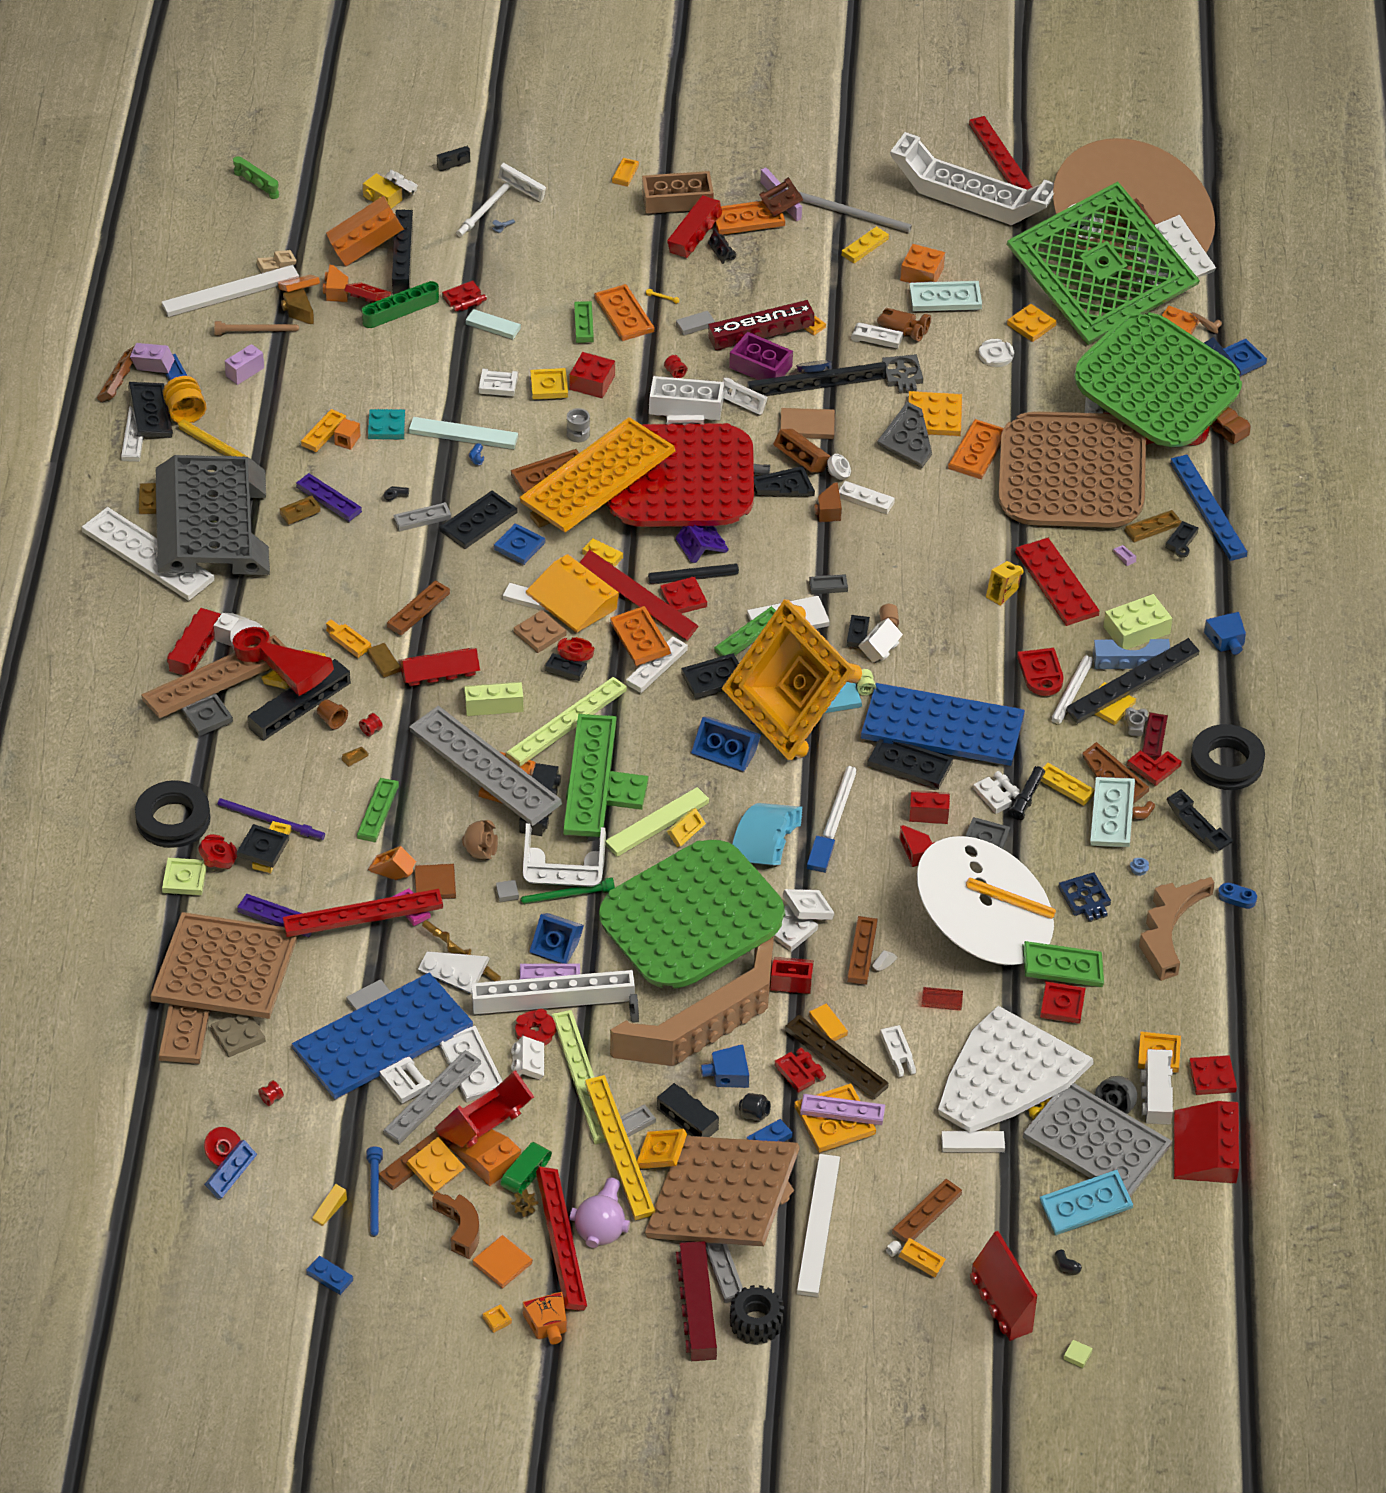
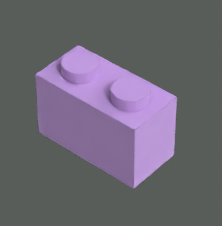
M136 343L130 356L137 370L169 373L175 360L169 347L166 345Z
M252 344L225 360L226 377L237 385L264 369L263 352Z

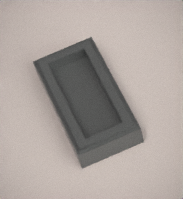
M846 574L809 577L811 595L848 592Z

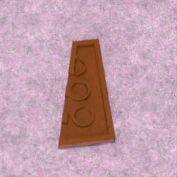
M1094 743L1082 753L1084 760L1096 777L1135 779L1133 804L1149 792V787L1099 743Z

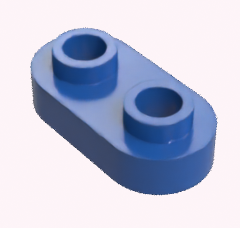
M1223 883L1219 887L1218 897L1223 902L1245 909L1253 908L1256 905L1257 894L1251 889L1232 883Z

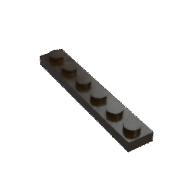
M801 1015L796 1016L785 1025L787 1033L873 1099H876L888 1088L889 1083Z

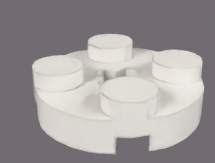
M390 170L384 177L402 187V189H406L412 195L417 191L418 185L405 179L398 172Z

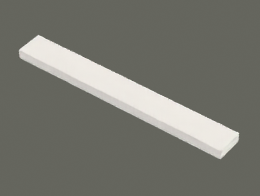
M290 265L162 301V307L167 316L170 317L277 287L279 282L299 278V275L294 266Z
M819 1154L797 1288L798 1295L818 1297L840 1156Z

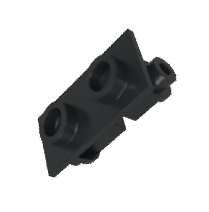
M714 229L708 244L722 264H724L726 259L734 260L736 252L731 247H728L729 244L724 235L719 234Z

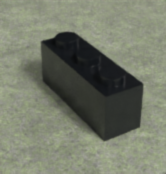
M675 1083L657 1096V1110L684 1129L689 1135L710 1137L719 1130L718 1115L713 1110L706 1108L700 1100L693 1098L684 1088L679 1087Z

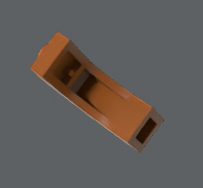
M436 1191L432 1197L433 1210L455 1220L459 1225V1228L451 1237V1251L470 1259L476 1251L480 1239L478 1213L473 1204L464 1196L459 1194L454 1200L449 1195H443Z

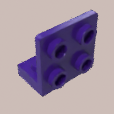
M683 526L676 536L677 542L690 562L693 563L699 560L705 549L727 553L729 550L714 526Z

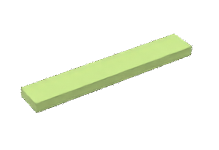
M696 787L607 839L605 846L618 857L673 825L689 810L693 808L698 810L707 805L709 798Z

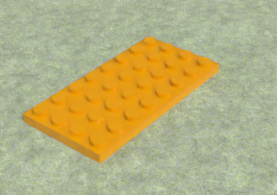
M628 417L520 496V502L563 532H567L674 453V445Z

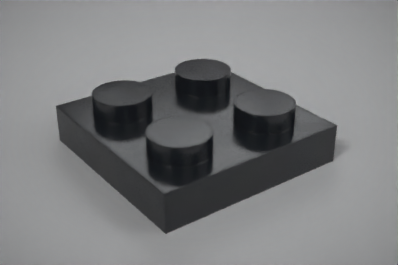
M253 824L237 850V857L273 868L289 842V835Z

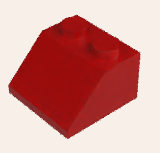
M911 790L909 822L948 824L950 793Z

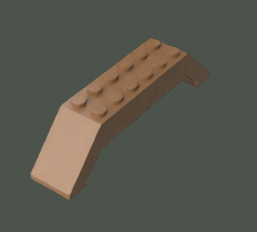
M774 937L755 948L753 969L660 1025L634 1024L626 1020L610 1030V1055L617 1059L673 1066L678 1062H683L693 1053L701 1051L706 1045L716 1042L726 1033H731L736 1027L747 1023L754 1016L764 1013L768 1009Z

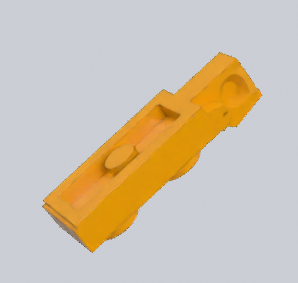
M332 619L326 623V631L329 633V636L357 658L366 653L368 648H371V643L348 625H338Z

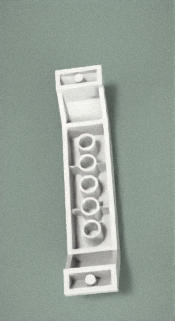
M906 132L890 151L891 157L918 193L1009 225H1013L1045 209L1053 198V182L1044 180L1042 184L1028 190L938 160L922 144L920 137Z

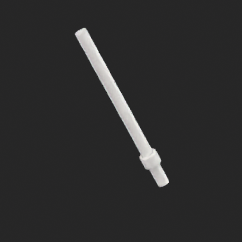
M505 182L470 219L468 218L462 223V227L456 232L457 236L462 237L466 231H470L474 227V223L511 185Z

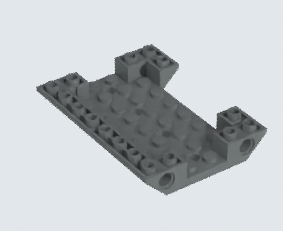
M174 455L156 467L158 573H195L196 563H232V574L270 575L269 546L251 533L250 498H266V479L263 468L249 457Z

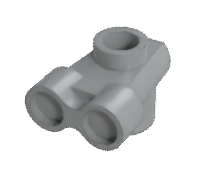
M1127 708L1125 710L1129 735L1141 736L1143 734L1144 723L1148 720V711L1146 709L1135 710L1134 708Z

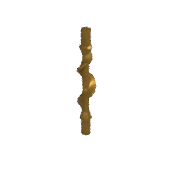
M428 920L422 923V926L432 933L433 936L439 937L447 943L449 953L471 955L472 949L463 950L450 940L449 932H442V930ZM486 965L482 974L488 976L494 982L500 981L501 976Z

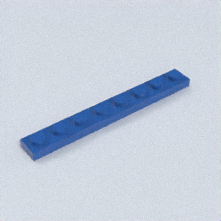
M1186 454L1171 458V466L1228 559L1233 561L1247 557L1248 552L1189 456Z

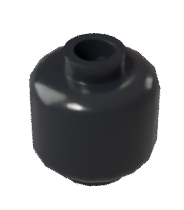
M747 1093L739 1102V1111L742 1112V1116L745 1119L762 1121L770 1114L771 1103L763 1094Z

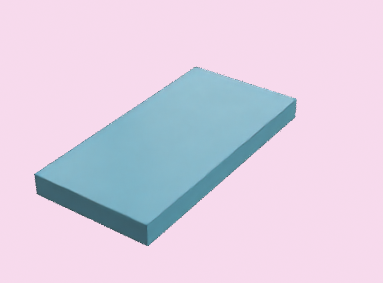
M1118 1170L1039 1197L1055 1236L1133 1208V1203Z

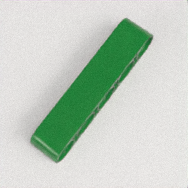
M429 281L364 306L362 308L363 326L374 328L438 303V283Z

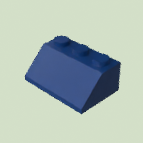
M702 717L691 753L745 771L756 753L761 734L712 717Z

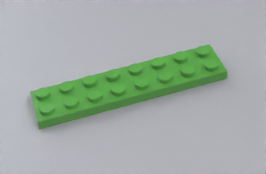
M578 714L564 835L600 837L601 827L604 828L616 716Z

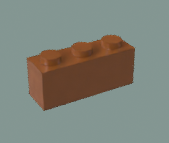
M780 429L773 443L775 447L810 472H824L828 459L831 457L794 429Z

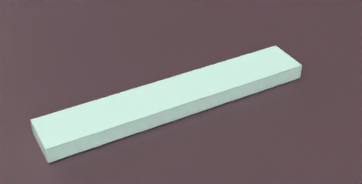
M413 417L409 428V434L475 444L479 443L481 445L515 449L518 439L517 432Z

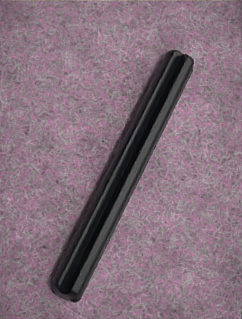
M737 563L651 572L648 573V581L650 584L679 581L691 577L699 579L735 575L739 573V567Z

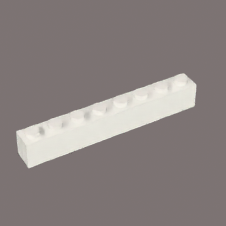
M633 970L471 983L474 1014L629 1001L630 994H635Z

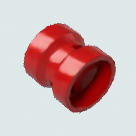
M671 355L664 362V367L673 378H682L688 371L687 366L681 362L678 355Z

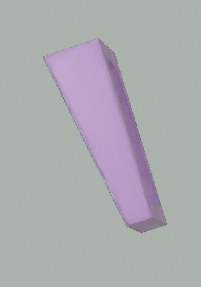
M1121 545L1113 549V552L1126 566L1136 562V556L1125 546Z

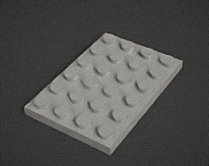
M1075 1083L1068 1089L1054 1095L1023 1133L1024 1139L1090 1178L1118 1170L1130 1197L1172 1144L1170 1139Z

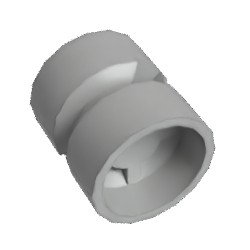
M572 409L567 413V437L573 442L586 441L590 436V415L584 409Z

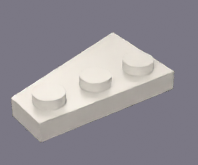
M426 952L418 970L425 974L430 972L434 978L472 994L471 983H478L490 958L488 956Z

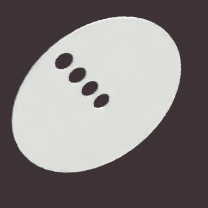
M964 836L944 838L932 844L924 852L917 869V886L922 903L937 927L960 948L992 963L1018 965L1024 964L1023 944L1025 941L1050 944L1054 930L1053 918H1047L990 896L988 897L991 899L992 905L986 906L979 898L982 893L971 890L966 886L968 878H980L986 884L1051 907L1048 897L1038 880L1026 866L1010 853L987 841ZM965 847H973L977 852V856H969L965 851ZM970 863H978L982 868V872L975 873L972 871Z

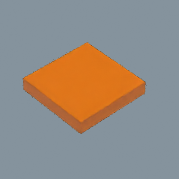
M310 274L279 282L278 287L280 290L290 292L318 285L320 280L319 277Z
M504 1235L500 1236L472 1260L474 1266L502 1289L533 1263L531 1257Z

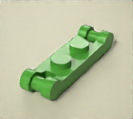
M240 156L233 158L234 174L236 176H242L247 181L252 182L258 188L267 192L271 199L279 197V184L276 179Z

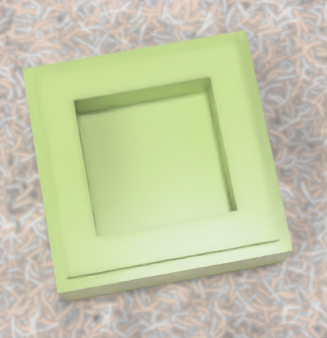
M1073 1340L1063 1360L1084 1368L1093 1348Z

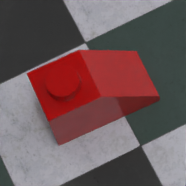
M905 825L900 826L899 840L911 866H918L924 852L935 842H932L929 835Z

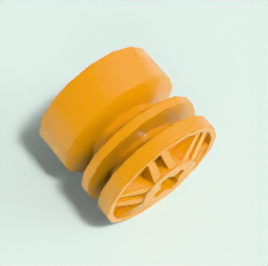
M179 376L170 380L164 386L163 398L168 406L169 414L175 422L179 423L184 419L189 423H193L205 414L207 409L206 402L196 379L190 376Z

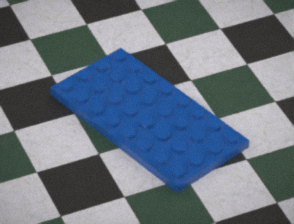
M876 683V689L873 691L861 732V739L872 741L883 739L884 743L893 744L892 741L900 742L933 752L1012 766L1025 710Z
M429 972L293 1042L292 1049L330 1095L337 1099L379 1077L380 1071L404 1058L410 1057L413 1059L440 1045L442 1041L445 1042L453 1038V1035L473 1027V1021Z

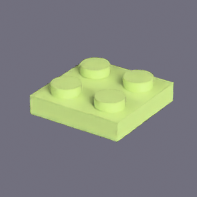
M168 858L162 892L202 895L207 871L204 860Z

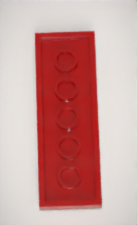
M1049 537L1016 547L1015 553L1066 626L1099 616L1100 610Z

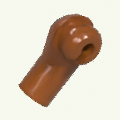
M1148 801L1144 807H1133L1132 819L1143 820L1148 818L1154 810L1155 804L1152 801Z

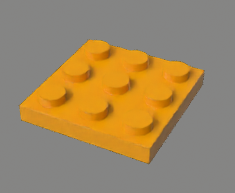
M909 391L908 402L922 409L928 435L961 436L962 394Z
M852 1084L817 1094V1096L860 1101ZM803 1099L795 1101L794 1107L819 1153L876 1134L874 1124L801 1115Z

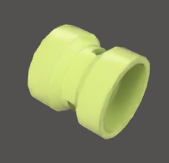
M862 669V677L856 683L858 693L863 696L871 695L874 689H876L873 674L868 669Z

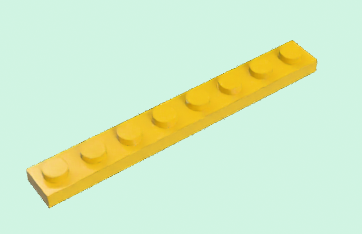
M602 1075L586 1079V1089L634 1219L650 1217L655 1213V1209L606 1077Z

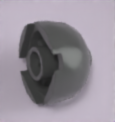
M1111 1076L1103 1080L1096 1088L1095 1096L1126 1114L1131 1112L1137 1103L1136 1087L1126 1077Z

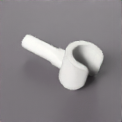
M893 1241L886 1249L887 1254L894 1257L897 1253L900 1254L902 1246L898 1241Z

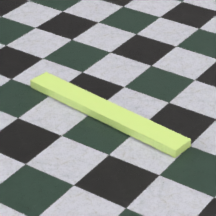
M612 677L507 751L506 757L519 767L577 727L578 714H595L626 692L627 686Z
M568 1010L554 1013L552 1018L556 1024V1031L594 1144L606 1142L585 1086V1080L594 1078V1074L573 1012Z

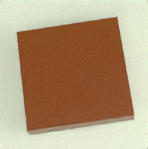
M454 864L415 866L416 893L439 889L442 899L456 898Z

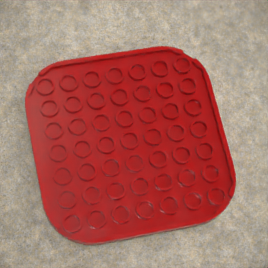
M729 423L643 424L642 426L674 445L675 452L608 501V507L612 515L621 518L623 523L633 526H721L735 523L743 515H748L754 504L753 442L745 431Z

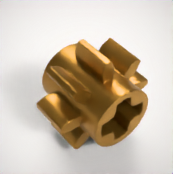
M527 1189L522 1191V1195L518 1192L514 1194L516 1201L511 1202V1204L515 1205V1213L522 1212L523 1217H525L528 1211L532 1214L536 1211L533 1207L539 1202L535 1201V1193L528 1194ZM522 1200H524V1202L528 1203V1206H526L524 1203H522Z

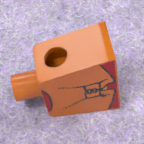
M562 1292L523 1302V1316L536 1338L543 1339L548 1337L550 1344L561 1342V1334L567 1331Z

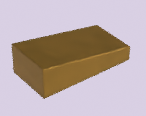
M361 746L342 754V761L350 767L368 757L369 753Z

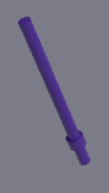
M222 798L218 800V806L269 823L275 821L291 825V830L299 832L302 836H311L320 840L325 838L324 832L312 829V826L300 825Z

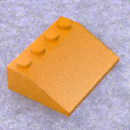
M568 554L554 561L526 590L528 596L576 633L617 610L619 592Z

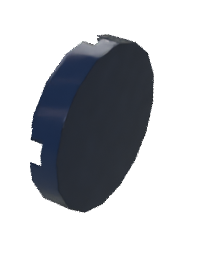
M830 360L800 363L796 365L797 372L801 373L803 369L807 373L826 370L825 367L828 369L832 368V362Z

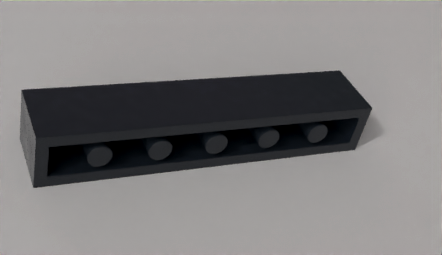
M402 209L395 212L404 230L394 235L393 295L410 289L413 210Z
M332 660L334 670L311 690L298 696L289 688L256 711L251 712L248 715L249 729L261 740L268 739L318 706L322 701L351 684L350 670L338 660Z

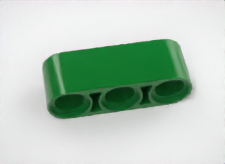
M531 1142L505 1172L500 1185L515 1194L517 1192L522 1194V1191L527 1189L537 1177L536 1170L538 1167H545L548 1164L552 1151L535 1142Z

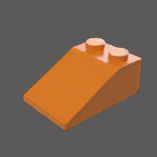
M493 1129L477 1138L478 1142L469 1149L467 1146L462 1148L454 1143L450 1145V1149L489 1187L500 1180L521 1155V1149L509 1137Z

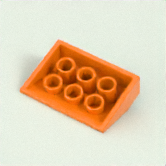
M382 196L326 232L337 255L344 265L348 266L404 230L385 197Z

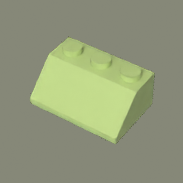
M522 682L464 686L467 716L524 712Z

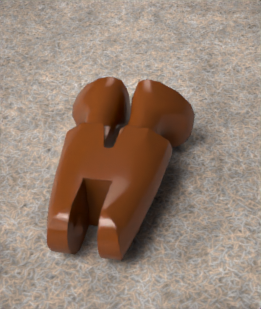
M885 308L883 313L877 318V322L887 329L903 332V336H911L913 340L919 342L922 340L923 334L925 335L928 332L931 324V315L923 314L920 320H916V314Z

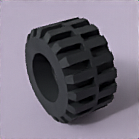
M751 1285L749 1289L746 1287L742 1288L741 1292L738 1291L735 1294V1298L731 1300L730 1327H732V1332L737 1334V1338L740 1340L744 1338L746 1343L752 1341L754 1344H759L762 1341L764 1344L768 1342V1339H775V1334L779 1335L783 1326L784 1306L782 1299L779 1298L776 1292L772 1293L771 1288L764 1289L762 1285H759V1287ZM761 1312L765 1316L754 1318L749 1316L748 1313Z

